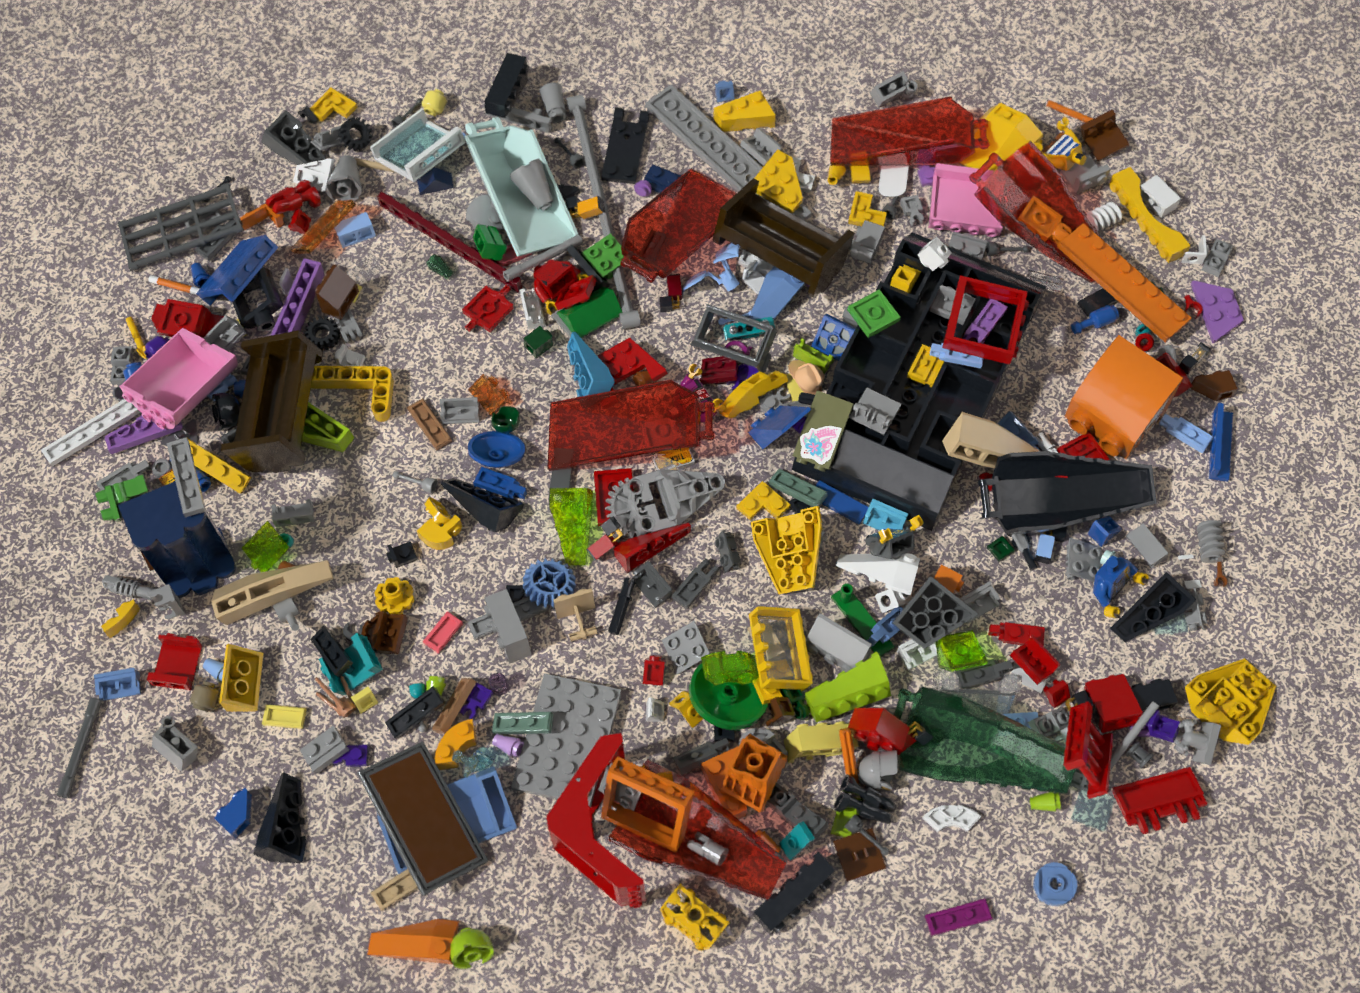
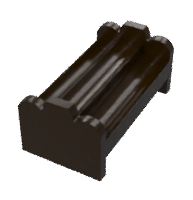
M753 178L720 208L713 242L722 245L726 240L735 245L739 244L740 248L809 285L808 295L816 298L819 293H823L830 286L834 276L836 277L843 268L855 233L848 230L838 239L757 195L759 181Z
M299 330L242 341L241 348L250 355L236 435L234 442L222 444L221 451L244 469L251 472H263L266 469L274 473L291 471V466H302L305 463L306 456L300 448L314 366L322 361L323 352Z

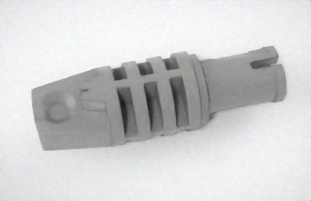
M105 575L102 580L103 587L109 589L110 592L130 598L142 597L153 601L148 593L156 589L143 586L139 581Z

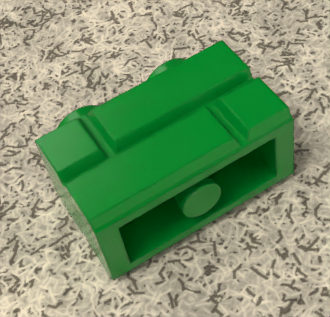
M481 224L476 226L473 240L483 259L492 258V260L500 261L507 250V245L504 244L502 235L499 234L494 226L486 227V225Z

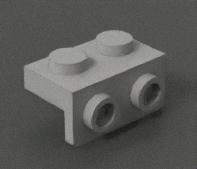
M760 127L756 128L753 136L743 139L740 144L748 154L752 155L763 166L777 149L780 151L783 149L779 143Z
M941 285L930 312L949 319L956 291L951 287ZM969 294L963 295L957 323L961 325L964 324L975 301V298Z

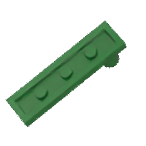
M843 584L841 590L831 595V599L862 639L867 641L874 634L871 630L875 626L876 621L854 595L853 587L850 584ZM879 640L871 647L873 653L877 651L881 658L894 649L895 646L890 640L885 643Z

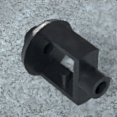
M263 265L238 297L232 301L241 326L248 329L257 327L259 331H268L275 326L276 323L272 314L284 305L272 272L265 265ZM260 289L265 293L267 300L250 312L244 294Z

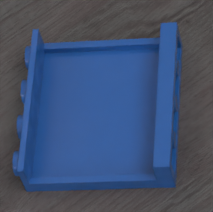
M266 235L240 241L196 294L209 306L220 294H223L231 302L234 301L278 249V246Z

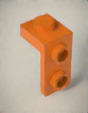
M262 204L255 210L240 217L243 229L247 230L269 217L280 228L284 225V214L276 215L266 204Z

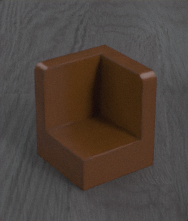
M775 697L770 700L772 705L770 711L773 718L765 723L767 727L780 726L796 716L789 697Z

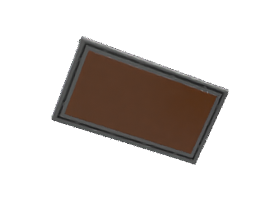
M423 741L357 772L422 896H427L428 893L488 862L485 853Z

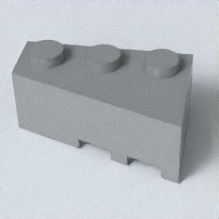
M507 589L484 597L486 605L483 606L487 617L491 616V628L493 633L498 634L499 638H496L500 650L504 649L509 664L531 656L528 638Z

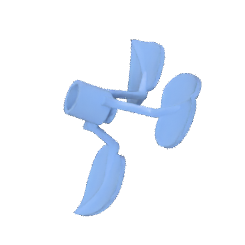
M729 243L715 254L716 258L713 260V263L721 261L725 268V271L719 274L720 279L709 271H701L686 281L682 288V294L687 288L698 283L706 276L716 280L719 285L723 284L727 291L737 287L740 283L732 273L727 259L739 257V244Z

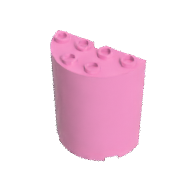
M182 328L119 387L123 392V398L127 402L132 403L142 413L146 421H153L160 429H173L234 371L238 362L236 355L215 344L210 345L205 339Z

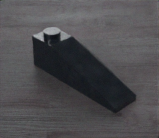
M455 478L441 481V485L481 525L487 527L491 532L507 529L524 506L523 503L513 498L504 496L499 498L492 496V492L488 490H475L476 486Z
M284 772L281 773L257 835L253 855L270 862H303L306 836H301L300 825H304L305 822L304 817L299 815V806L303 804L300 779Z

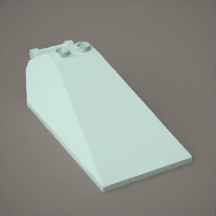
M499 117L475 124L472 122L466 123V132L470 134L464 136L468 148L517 257L553 248L565 240L579 235L533 129L528 131L516 126L503 127ZM491 127L496 128V129H493V130H489V131H484V132H479V133H477V130L486 129V128H491ZM540 159L543 164L553 198L552 206L544 211L537 209L510 178V174L523 165H528L530 161Z

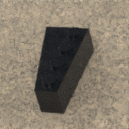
M818 851L813 855L814 859L810 865L804 864L799 868L794 880L792 878L788 879L779 888L780 892L778 894L774 892L753 912V917L769 935L773 932L778 934L786 926L784 923L789 918L794 920L802 912L800 910L805 904L811 905L817 899L816 894L820 890L825 892L832 886L833 883L831 881L833 880L835 869Z

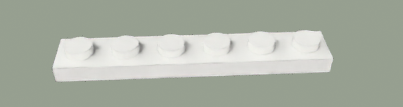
M123 399L41 449V451L53 467L141 412L132 403Z

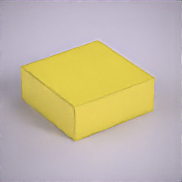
M369 687L351 697L361 714L378 703Z

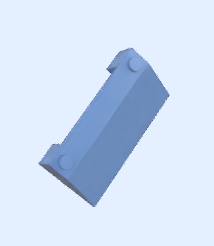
M495 766L447 784L479 843L517 828ZM377 812V819L396 870L400 874L407 867Z

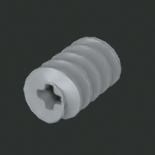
M1207 520L1199 523L1197 526L1200 558L1204 563H1217L1224 560L1223 557H1220L1226 553L1225 550L1221 549L1225 546L1223 542H1220L1224 539L1222 535H1219L1223 532L1222 528H1218L1222 525L1221 521Z

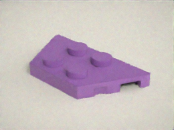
M1199 281L1191 282L1196 300L1203 308L1201 314L1211 341L1216 343L1218 339L1239 326L1244 320L1233 290Z

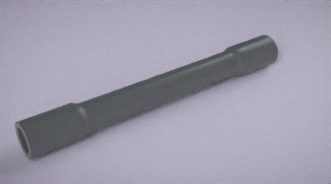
M90 698L78 738L56 794L58 797L69 798L76 772L102 704L100 699Z

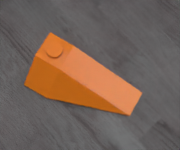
M435 919L371 933L367 955L452 965L453 962L450 956L451 943L457 935L459 921Z

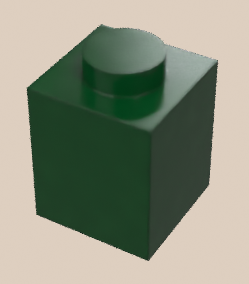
M539 326L523 338L524 347L537 359L553 346V336L547 329L544 330Z

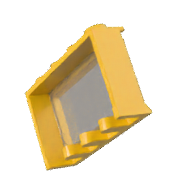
M757 606L749 613V620L761 689H796L804 691L813 684V675L809 665V655L806 648V637L803 631V619L800 609Z

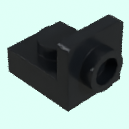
M411 541L392 548L391 544L387 545L389 552L386 555L390 564L394 562L396 568L418 560Z

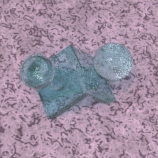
M486 747L477 749L470 757L463 755V752L460 750L455 751L452 755L454 762H460L465 765L463 776L466 778L473 772L487 769L494 762V758L490 757L491 753Z

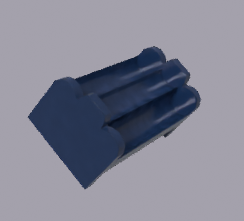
M176 481L118 505L132 543L143 553L164 584H169L179 598L185 597L191 590L198 596L215 590L218 586V578L226 579L234 574L236 564L222 530L217 528L207 510L188 517L184 516Z

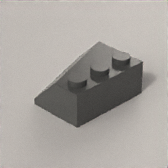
M930 576L891 624L925 649L979 614Z

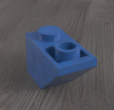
M245 787L237 791L232 796V800L226 806H222L214 817L235 839L251 824L252 795Z

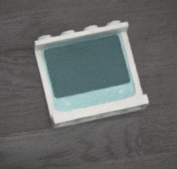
M421 108L370 146L375 161L415 182L466 142L460 128L456 126L449 132L427 120L424 109Z

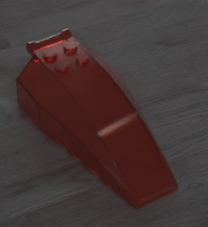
M1031 140L1018 148L1005 161L998 154L992 152L989 159L969 176L970 181L978 186L974 196L1001 224L1064 268L1093 283L1095 280L1058 249L1056 244L1049 239L1044 242L1041 236L1037 233L1034 234L1026 227L1027 225L1017 220L1028 202L1035 196L1062 215L1061 222L1069 226L1072 232L1084 223L1100 237L1096 227L1092 226L1087 219L1085 211H1082L1077 204L1075 196H1072L1067 189V184L1055 166ZM993 164H996L998 167L983 181L981 176Z
M647 759L641 766L642 768L694 791L685 838L676 853L617 825L607 840L645 860L666 867L671 866L683 870L684 873H692L703 877L705 880H713L724 884L726 887L737 888L741 892L769 900L787 861L749 827L685 777ZM641 792L634 812L674 830L678 809ZM682 795L680 798L685 800L687 797ZM697 832L702 833L729 850L725 861L720 866L687 847V843L691 840L703 846L695 838Z

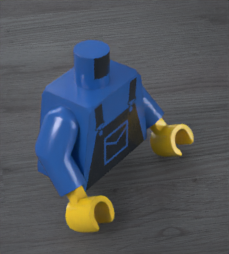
M1111 556L1095 575L1093 594L1101 606L1105 607L1104 615L1109 618H1115L1114 613L1120 614L1119 607L1111 606L1110 603L1128 583L1131 576H1133L1134 582L1144 585L1142 577L1149 579L1147 574L1138 572V568L1131 561L1123 557Z

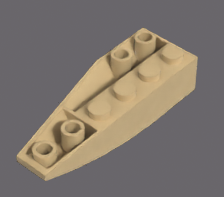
M964 412L960 414L942 440L948 456L990 468H995L998 457L1009 453L1039 452L1038 449L996 422Z
M328 560L250 574L216 589L211 602L216 619L228 625L332 580L334 577Z

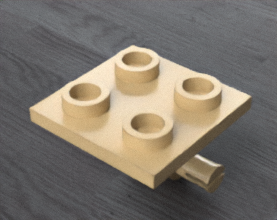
M592 588L580 589L576 593L560 595L553 599L557 619L576 615L580 631L569 633L571 642L578 639L585 640L588 636L598 634L596 626L584 629L579 616L580 612L595 608Z

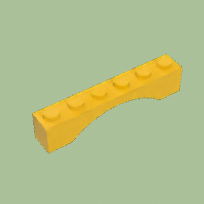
M1128 167L1113 174L1109 183L1111 191L1118 195L1121 204L1127 207L1130 216L1136 219L1141 231L1148 235L1150 243L1159 250L1160 256L1166 259L1168 263L1183 257L1191 245L1181 232L1163 225L1150 214L1141 198L1140 178L1134 170Z

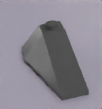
M286 110L263 133L261 142L265 146L296 165L326 160L322 152L311 143L312 138L304 131L301 122Z

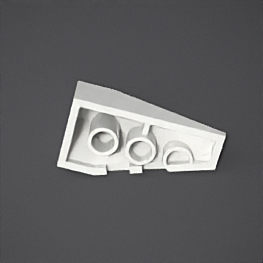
M910 553L893 559L871 554H840L836 566L856 575L865 574L874 583L878 580L886 584L885 588L911 595L920 558Z

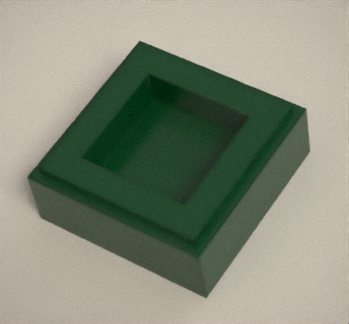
M1003 536L987 546V549L998 562L1015 551Z

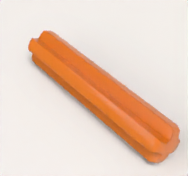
M849 728L840 729L839 735L846 775L853 776L856 783L859 784L851 731Z

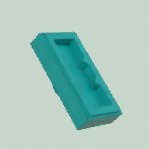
M803 821L798 823L779 842V845L791 861L815 840V837Z

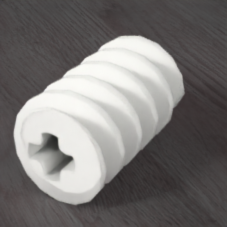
M1108 202L1106 205L1095 208L1081 216V224L1084 223L1094 233L1103 230L1104 227H1109L1110 224H1116V221L1121 222L1122 213L1113 202Z

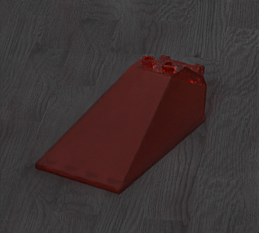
M952 96L832 118L831 166H895L958 163L974 154L975 148L987 149L989 147V140L987 139L988 121L986 119L974 120L973 114L955 102ZM975 129H980L979 139H975Z
M692 168L689 169L628 219L621 245V252L624 257L620 265L642 275L650 283H653L657 276L663 279L666 278L713 237L720 208L736 193Z
M672 379L550 402L547 469L553 471L669 454L701 447V440L711 441L715 439V432L713 431L715 404L710 401L701 403L697 393L681 386ZM702 411H705V431H701Z

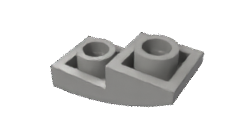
M1216 239L1202 267V271L1219 277L1233 245Z
M132 346L113 347L110 361L113 366L110 378L112 385L122 384L125 380L123 370L127 368L126 365L133 363Z
M1061 707L1029 721L1028 724L1038 741L1068 727L1069 717L1064 708Z

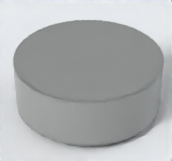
M159 459L152 465V472L158 478L172 470L170 462L166 459Z

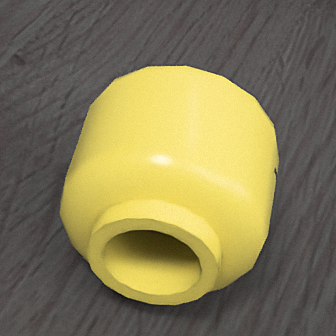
M435 89L434 91L429 90L426 92L422 101L425 113L432 116L442 114L447 103V99L443 96L444 93Z

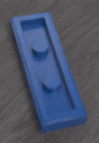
M819 480L816 487L826 491L828 494L822 505L860 525L869 507Z

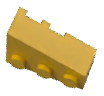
M761 90L714 107L713 120L723 132H731L748 128H774L776 115Z

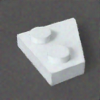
M329 158L297 165L293 183L298 184L299 181L308 180L311 183V187L326 192V184L332 174L335 159Z

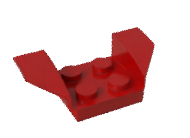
M167 299L165 305H156L151 319L159 335L173 337L184 328L204 338L224 316L212 314L203 305Z

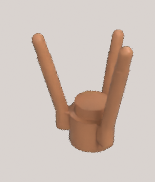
M343 676L340 677V680L348 696L347 699L345 696L338 699L316 677L315 681L333 699L335 704L320 692H316V695L333 708L339 716L342 715L343 718H346L356 710V706L351 699V691Z

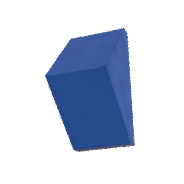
M1106 516L1093 522L1088 535L1102 547L1117 535L1122 528L1110 516Z

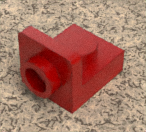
M649 655V658H645L643 684L663 686L665 659H661L659 655Z

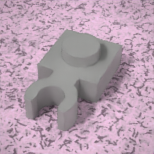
M918 195L901 198L900 204L904 215L910 216V225L914 226V219H918L920 224H923L924 217L921 214L923 208Z
M781 387L777 390L775 396L770 392L762 398L757 407L765 414L772 407L777 409L779 406H783L781 402H787L791 395L781 396V393L784 392V388Z

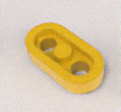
M432 497L426 500L424 503L426 506L425 510L433 516L432 520L435 523L442 525L451 519L450 514L439 501Z

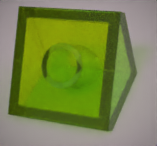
M973 630L945 635L936 641L939 668L952 672L988 664V660Z

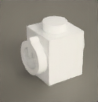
M936 236L922 248L918 256L925 267L934 271L938 267L940 269L949 262L947 258L952 252Z

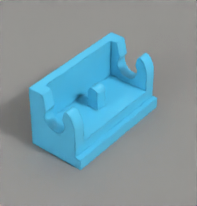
M872 499L865 514L863 524L879 531L887 528L902 530L907 521L908 513Z

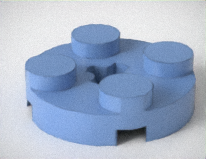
M1051 862L1038 870L1034 876L1033 887L1040 901L1050 906H1062L1070 902L1077 891V879L1067 869V866ZM1053 879H1056L1057 883L1061 884V887H1058L1057 890L1050 886Z

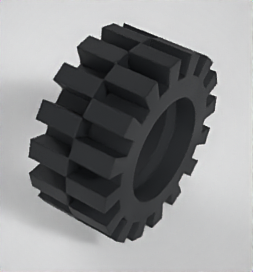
M360 117L348 119L339 128L340 133L338 137H342L339 141L340 143L344 142L343 146H348V150H362L371 142L373 134H370L372 128L368 129L369 123L365 125L366 120L360 121ZM350 129H357L361 134V139H353L350 135Z
M318 316L319 320L313 318V323L311 321L308 322L309 326H305L306 331L304 333L321 351H323V348L327 351L329 346L333 348L335 347L334 343H338L340 333L333 319H328L326 316L323 319L322 316ZM326 329L329 331V334L324 338L316 337V333L319 330Z

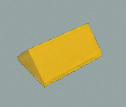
M226 644L219 702L226 712H256L258 710L264 653Z

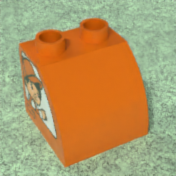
M1118 335L1074 394L1065 417L1068 419L1069 426L1075 432L1086 434L1089 431L1093 437L1098 439L1099 445L1105 453L1111 456H1118L1119 454L1127 460L1165 414L1183 377Z

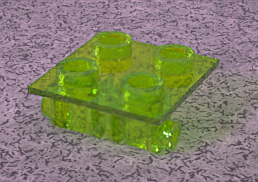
M266 521L242 547V550L252 562L250 566L254 570L258 569L260 572L269 571L290 549L269 521Z

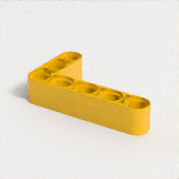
M314 366L311 389H373L371 409L374 418L379 422H385L390 418L394 380L388 367Z

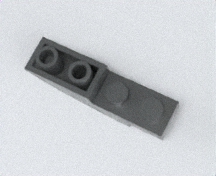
M775 784L770 799L767 800L766 804L793 828L798 823L804 821L815 837L814 841H816L829 827L828 822L797 801L796 797L779 784Z

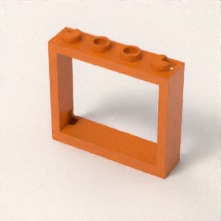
M617 756L607 773L601 818L676 853L685 838L694 791ZM617 781L677 808L678 813L674 830L615 803ZM682 795H684V796H686L687 798H685V800H684V799H682V798H680V797H681Z

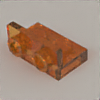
M482 374L468 391L478 398V402L492 416L493 413L496 414L499 411L500 407L506 403L511 405L513 401L509 398V392L499 387V381L491 375L489 377Z

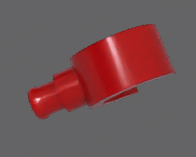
M1186 295L1184 297L1186 300L1184 311L1187 312L1188 308H1195L1198 311L1195 317L1197 319L1202 313L1203 308L1200 303L1193 301L1190 295Z

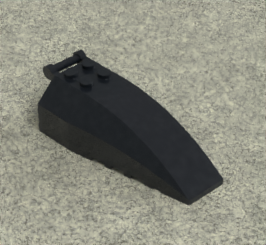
M1048 451L1018 452L998 457L992 479L978 480L983 507L982 519L996 518L1006 535L1042 533L1157 504L1152 465L1086 458L1085 456H1071ZM1055 476H1068V478H1059ZM990 485H992L995 511L992 512L988 490Z

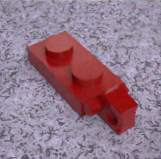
M1000 622V625L990 624L988 635L999 637L998 640L1003 641V643L1023 645L1030 637L1034 636L1044 646L1045 627Z

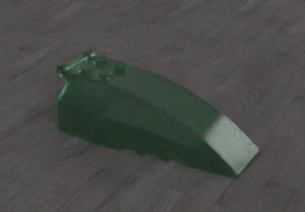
M921 687L916 693H912L907 689L899 690V700L894 716L901 720L906 702H912L907 720L903 723L908 726L915 721L918 724L923 723L931 729L934 737L924 746L916 740L915 743L899 754V771L939 781L958 783L970 781L978 782L979 785L990 783L999 784L1000 787H1007V785L1019 786L1021 789L1026 790L1037 789L1038 791L1067 794L1077 768L1067 771L1064 767L1065 748L1027 726L965 697L926 687Z

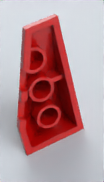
M688 522L621 541L614 548V556L624 570L629 573L691 533V525Z

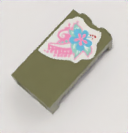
M817 390L810 408L811 410L807 415L792 455L797 457L796 461L805 465L808 462L815 464V469L823 472L826 469L831 470L832 461L855 404Z

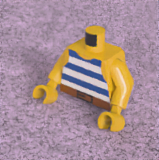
M1063 117L1062 123L1060 121L1057 123V129L1064 130L1065 133L1060 132L1044 149L1041 143L1036 142L1030 150V154L1032 156H1039L1042 165L1047 166L1049 169L1067 171L1075 164L1083 165L1086 161V156L1082 154L1081 142L1072 129L1067 127L1069 124L1067 117Z

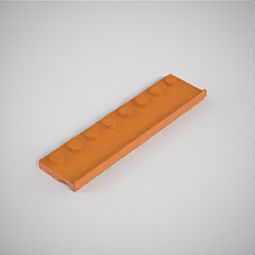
M1084 223L1058 243V249L1165 343L1192 319Z

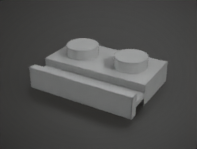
M953 232L948 247L982 260L987 240Z
M332 726L300 749L307 764L311 767V771L317 774L349 751V748L346 746L337 728Z

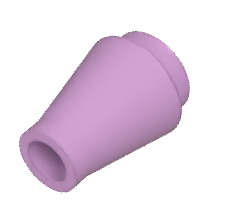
M496 734L492 744L510 757H519L524 742L520 738Z

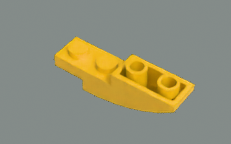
M777 370L769 374L761 371L755 373L730 393L722 404L726 407L723 412L718 411L719 414L730 419L735 418L743 411L752 409L753 406L759 404V396H763L768 391L779 388L782 384L788 382L787 375Z

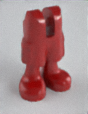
M302 180L294 188L287 187L272 194L265 203L277 215L300 209L303 206V202L306 201L313 208L319 207L321 199L317 189L311 187V183L308 180Z

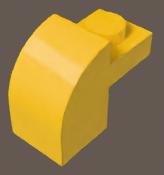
M907 265L899 266L892 277L890 286L911 294L921 271Z
M456 515L442 527L430 518L417 530L419 539L428 547L435 550H444L454 545L452 536H457L463 526L461 519Z

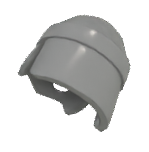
M897 750L874 751L863 758L859 765L858 780L873 789H893L890 785V780L892 779L891 775L896 774L898 771Z

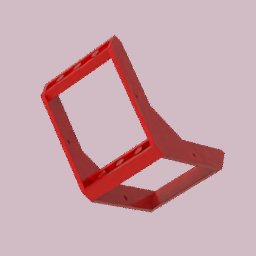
M622 733L600 736L547 814L548 831L554 850L621 907L630 905V908H639L643 906L642 903H646L644 880L596 841L594 837L592 815L604 799V794L599 791V787L606 767L614 762L617 756L625 759ZM598 781L592 806L589 807L588 794Z

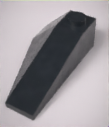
M1166 572L1110 629L1120 639L1127 642L1183 614L1196 599Z

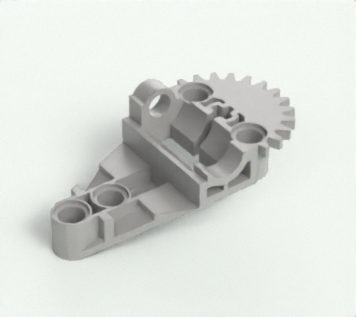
M664 469L635 476L631 480L626 478L625 484L619 481V487L616 485L612 487L615 492L610 491L608 493L612 499H606V502L611 504V506L605 507V510L611 511L607 518L614 516L621 525L619 529H622V533L625 535L628 532L629 539L633 538L634 534L637 537L680 525L725 486V479L718 473ZM711 480L715 482L716 488L712 486ZM655 483L667 518L661 520L655 503L646 505L643 508L637 507L653 500L649 486ZM630 485L634 486L635 492L630 489ZM694 485L699 488V492L695 490ZM642 521L647 524V529L642 526Z

